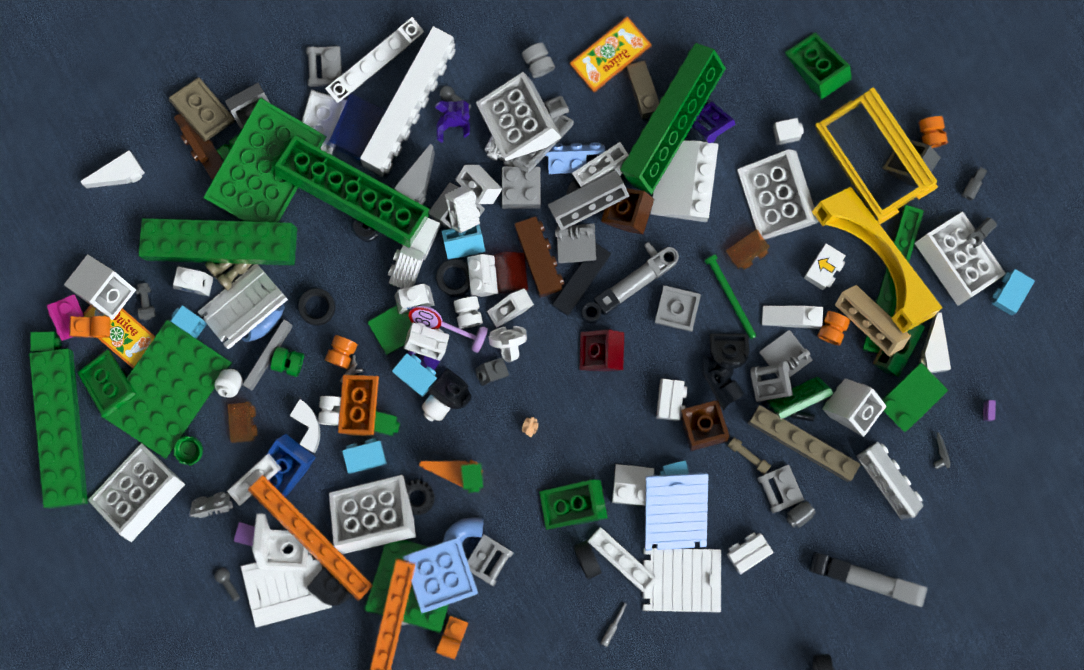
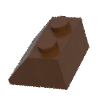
M626 188L629 197L606 208L601 222L626 232L644 234L654 198L645 191Z
M718 400L681 410L684 431L690 451L728 441L729 433Z

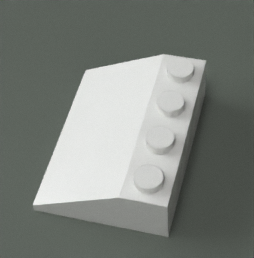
M524 72L476 102L506 161L544 149L561 138L533 82Z
M702 141L682 142L653 191L654 202L651 208V215L707 222L717 159V143Z
M788 149L737 169L760 241L819 222L811 212L814 209V205L796 151Z
M963 212L915 242V245L957 306L1006 274L984 241L981 245L974 248L973 245L976 243V240L974 238L966 240L967 236L973 233L975 229Z
M879 442L872 444L856 457L899 518L907 519L914 517L923 507L921 496L917 491L913 492L910 487L911 482L905 475H901L897 462L889 458L887 455L889 452L885 445Z
M141 443L88 501L121 536L132 542L185 484Z
M403 475L329 493L334 547L342 554L416 537L414 518Z

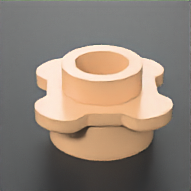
M534 417L526 418L522 426V432L532 437L538 429L537 419H534Z

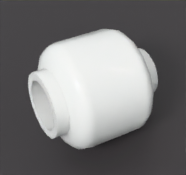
M224 369L215 381V389L223 397H234L241 388L243 379L238 371Z
M431 394L422 405V409L425 412L424 416L430 421L443 420L450 410V407L441 403Z

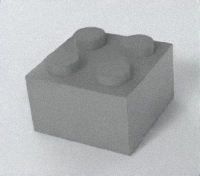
M502 167V209H540V167H534L529 173L518 167Z

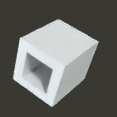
M798 118L776 122L773 126L777 145L799 141L802 137L801 134H803V126L798 122Z

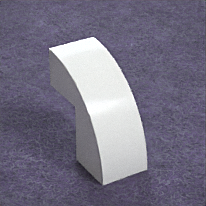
M300 399L290 416L309 427L300 445L315 453L320 441V425L313 410Z

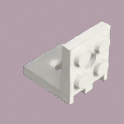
M257 514L253 553L259 569L306 570L308 550L289 531L270 530L265 514ZM287 546L294 548L290 554L283 553V550Z

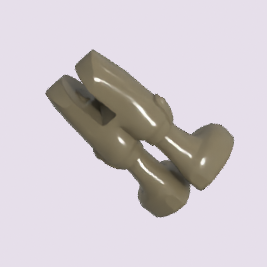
M213 262L205 264L209 272L227 291L231 289L233 279L238 274L246 273L252 265L234 263L215 264ZM234 265L228 273L223 274L230 266Z

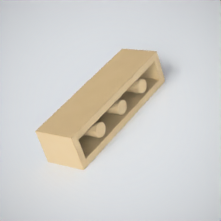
M857 285L843 291L835 304L888 356L902 350L911 337L907 332L902 333L891 317Z

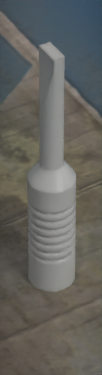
M624 603L614 623L610 624L601 641L602 645L607 647L617 629V623L627 605L626 603Z

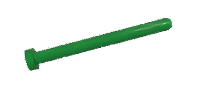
M715 254L707 258L704 262L712 268L749 338H755L756 333L716 262L718 257Z

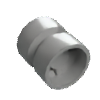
M544 43L535 44L522 52L526 64H530L529 70L533 78L541 77L555 68L551 57H547L548 51Z

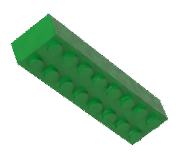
M698 43L694 44L693 48L688 52L683 65L679 67L674 80L671 81L667 92L661 98L655 112L652 113L648 124L642 130L636 144L633 145L629 156L623 162L620 170L634 188L652 195L726 68L714 49Z
M296 135L275 165V175L407 248H410L428 219L429 208Z
M142 218L139 257L146 261L295 265L297 227L292 223Z
M70 349L29 353L44 508L51 509L88 504L74 352Z

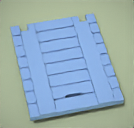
M707 473L646 476L645 551L652 550V544H657V550L694 548L695 542H699V547H706Z

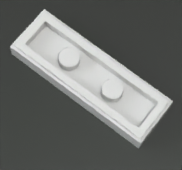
M267 454L227 492L240 506L252 496L248 489L262 475L269 480L282 468L270 454Z

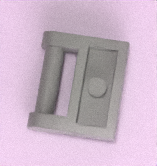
M340 46L306 48L309 63L308 86H329L338 77L342 76ZM316 55H321L322 79L317 78Z
M786 361L779 362L777 365L751 368L750 372L756 402L793 395L788 374L789 364ZM779 372L780 378L761 381V375Z
M789 465L757 478L758 482L762 484L771 504L772 514L804 501ZM773 478L783 503L778 504L768 479Z
M483 535L467 562L471 573L494 586L496 583L495 579L507 559L511 558L514 552ZM496 551H501L500 558L489 576L484 574V571Z

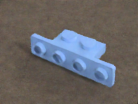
M597 142L590 143V145L573 143L571 146L555 144L545 155L548 156L549 174L573 173L586 164V155L602 154L605 152V146Z

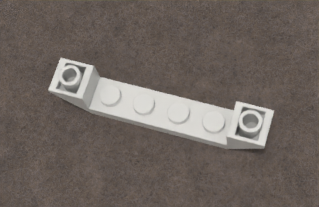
M411 17L380 45L325 88L336 103H339L409 46L424 31Z

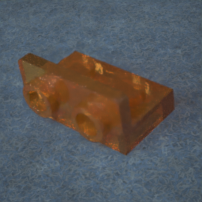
M756 229L727 249L726 253L738 270L741 268L746 270L753 265L752 261L757 257L762 259L769 254L770 246Z
M250 401L228 404L231 443L255 441L254 436L258 435L257 425L253 424V417H256L255 405L252 406Z

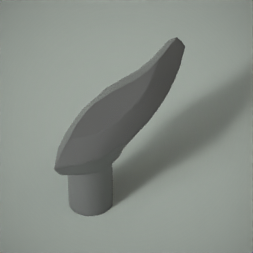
M938 432L937 441L941 459L933 463L936 470L943 466L950 468L948 452L943 438Z

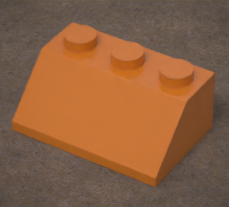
M343 375L338 433L359 436L374 435L379 376Z

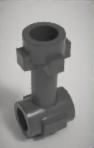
M148 283L138 284L136 294H140L142 308H138L139 319L144 321L156 317L154 306L149 305L148 293L151 292V287H149Z

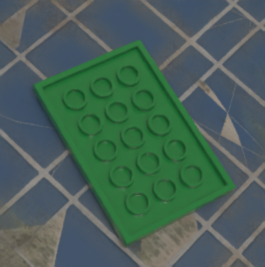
M259 98L203 198L246 222H279L298 187L275 175L276 163L295 135L318 148H321L327 136L264 99Z
M167 320L127 377L136 395L105 419L167 459L174 449L176 441L183 436L215 389L214 384L220 372L228 369L232 362Z

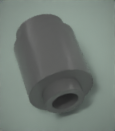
M808 501L801 502L787 513L788 518L786 520L792 528L796 526L799 529L811 520L816 512Z

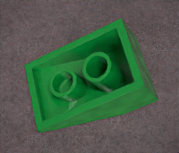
M816 33L785 52L806 84L821 100L852 79L850 65Z
M921 362L881 399L886 405L883 411L906 432L948 389Z
M588 480L540 491L546 530L608 518L601 480Z

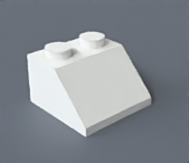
M616 464L612 503L645 506L646 476H653L654 468Z

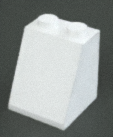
M88 254L64 284L73 293L105 316L111 317V320L116 317L136 291L117 273Z
M844 379L832 397L826 402L823 410L831 419L864 437L886 405L871 387Z

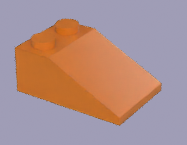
M470 460L469 463L466 461L420 462L419 466L463 487L461 465L479 463Z

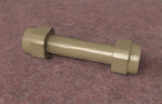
M734 437L728 444V447L734 452L738 451L757 466L756 469L759 472L765 474L771 465L767 461L756 457L741 445L742 442Z

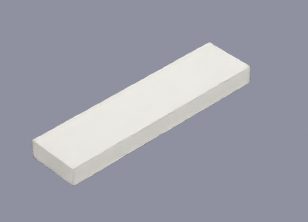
M601 527L588 540L597 551L643 593L646 594L658 580Z

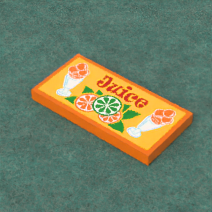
M626 17L570 62V66L594 93L649 49L651 43L633 22Z
M92 305L83 313L84 317L105 316ZM122 308L116 317L110 320V337L98 339L129 366L134 368L155 336Z

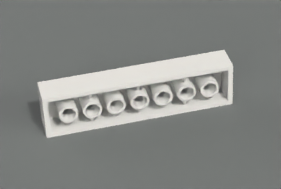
M432 27L360 158L363 167L382 177L385 173L388 174L393 166L391 162L394 156L398 157L402 149L400 145L403 140L406 141L408 139L412 123H417L421 107L425 108L428 103V94L430 91L433 92L438 84L436 81L438 76L444 74L447 60H451L455 54L456 49H454L453 36Z

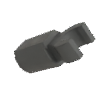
M980 167L976 171L974 178L969 180L962 193L964 198L970 201L975 198L982 185L981 180L987 172L986 169Z
M986 218L973 233L967 236L966 240L974 238L976 243L973 247H978L982 244L983 239L997 226V223L992 218Z

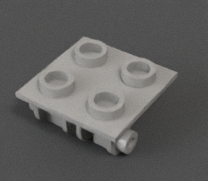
M595 224L572 225L562 231L559 226L557 227L555 235L558 243V264L596 260Z
M790 330L759 352L769 366L786 361L789 364V377L812 361V358L809 356L810 352L802 347ZM779 372L775 373L780 378Z
M219 492L214 494L213 497L196 498L192 501L190 517L203 518L209 516V513L210 516L213 515V511L216 514L219 513L218 510L220 513L230 511L233 508L230 494Z

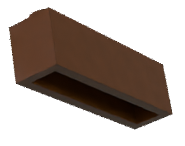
M535 216L515 223V230L540 298L561 291V285L564 284L561 273L557 274L555 267L558 265L555 257L550 256L549 249H551L548 238L544 239L542 234L545 231L542 221H538Z

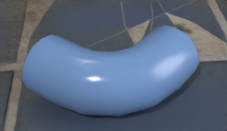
M284 304L280 305V307L241 339L244 342L254 341L272 331L283 314Z
M463 518L453 523L445 533L443 543L460 538L462 544L468 537L482 538L484 518Z

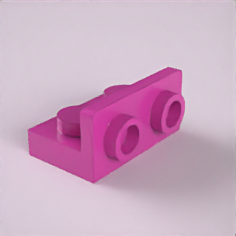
M75 294L47 305L49 316L53 320L56 332L62 341L73 338L69 337L70 317H84Z

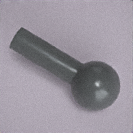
M444 86L440 90V97L445 101L457 102L463 100L455 94L454 89L450 86Z
M225 568L217 569L214 574L215 580L224 585L233 601L239 600L240 596L229 580V571Z

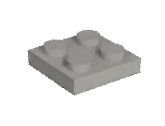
M663 286L655 323L692 332L701 294Z

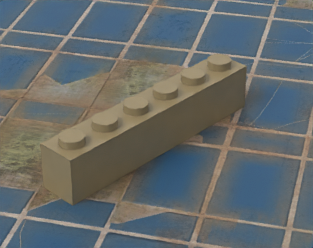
M760 405L747 423L846 482L852 481L861 465L790 422L780 419L776 414Z

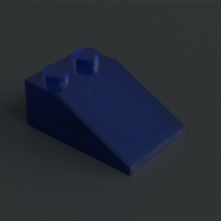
M350 93L327 145L361 161L360 158L378 127L384 109Z

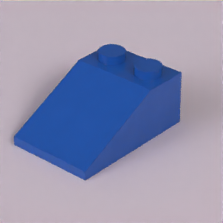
M285 434L276 439L267 453L282 468L268 481L286 498L307 472L316 457Z

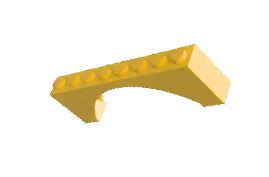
M852 187L820 201L811 211L822 226L836 227L855 235L868 244L881 257L892 276L896 290V311L891 319L902 333L929 320L942 309V306Z

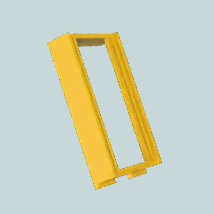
M874 87L815 124V129L879 224L898 214V208L916 197L920 200L938 188L936 178ZM861 103L918 186V188L883 210L826 127Z

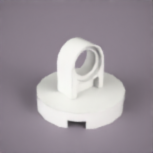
M513 326V329L506 330V327L497 328L491 331L489 336L490 345L501 349L502 357L506 362L518 359V345L523 344L527 340L526 329L519 326Z

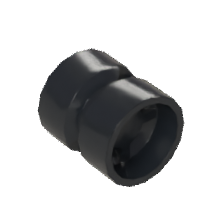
M357 219L354 220L353 228L361 241L371 242L378 237L379 232Z

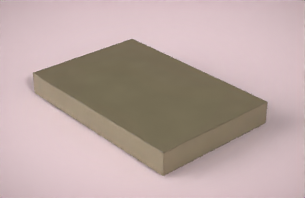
M199 77L169 97L172 105L204 142L235 121L233 116Z

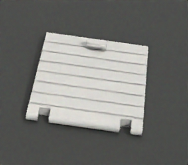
M254 264L246 273L242 274L232 283L231 289L228 291L224 289L207 303L205 307L201 308L198 313L201 317L205 316L203 318L221 342L228 338L224 346L229 349L288 299L259 265Z
M643 548V554H650V560H643V566L658 579L646 594L643 593L644 599L650 598V604H643V611L721 612V550H657V548H652V550L645 551V548Z
M309 551L306 570L259 569L257 562L241 566L256 627L332 607L319 601L306 589L323 569L322 564L317 559L313 560L312 554Z

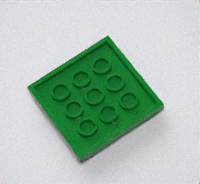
M407 540L385 544L365 611L383 616L396 560H404V556L430 547ZM411 583L402 622L440 633L449 604L421 613Z

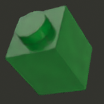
M31 332V352L52 351L61 348V339L56 332Z
M376 412L375 433L392 437L394 433H398L400 422H398L397 416Z
M481 463L461 465L463 489L468 490V493L480 492L479 488H483Z

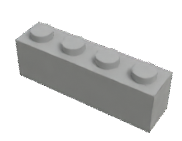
M615 170L548 204L562 231L629 197V194L618 172Z

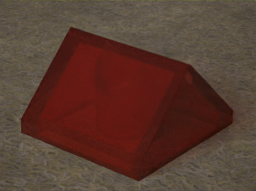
M502 252L492 255L495 258L494 266L496 268L498 294L517 292L524 288L528 291L524 253Z

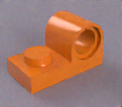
M71 316L69 319V337L109 338L111 317Z
M450 616L436 653L455 660L468 622Z

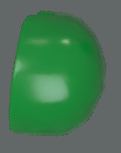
M193 436L179 438L173 447L174 456L179 463L188 466L198 462L203 455L202 443Z

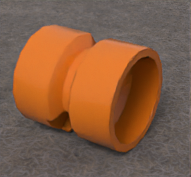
M942 116L929 117L919 121L920 132L924 134L922 137L923 144L935 148L948 143L947 134L943 131L945 124Z
M828 311L824 319L825 325L820 328L817 336L828 343L840 346L844 338L843 331H847L851 320L839 313Z
M335 335L331 344L333 349L328 350L324 360L341 368L348 369L351 362L349 355L355 353L358 344Z

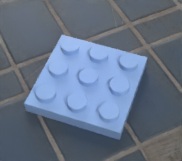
M460 538L403 557L406 561L416 563L412 586L421 613L478 594Z

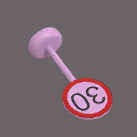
M415 306L409 311L408 317L412 323H423L431 329H438L442 326L473 339L471 349L476 353L479 352L488 328L480 327L476 335L442 322L441 315L430 307Z

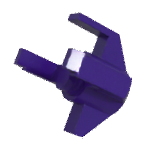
M464 100L457 102L440 101L435 105V108L443 113L437 123L436 139L442 143L444 141V131L448 127L461 126L464 138L470 134V123L468 121L470 118L469 104Z

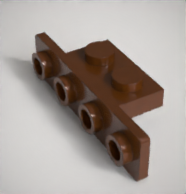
M181 114L176 115L174 118L183 132L180 135L186 145H191L193 150L190 153L195 161L200 160L213 180L223 160L210 139L204 142Z

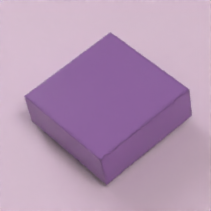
M995 400L984 402V421L995 420Z
M239 522L234 541L253 547L255 527Z

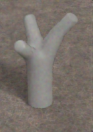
M352 355V361L344 375H355L363 372L362 368L355 369L357 366L355 355Z

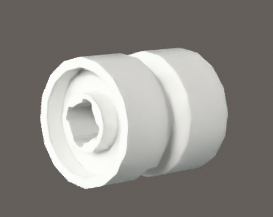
M476 296L454 301L455 312L459 314L457 317L459 329L483 324L481 312L477 311L480 307Z
M320 396L319 407L322 411L319 412L318 424L339 426L341 397Z

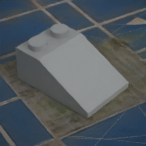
M431 144L394 188L421 205L426 200L425 196L435 156L434 147Z

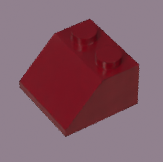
M614 330L581 332V371H623L624 332Z

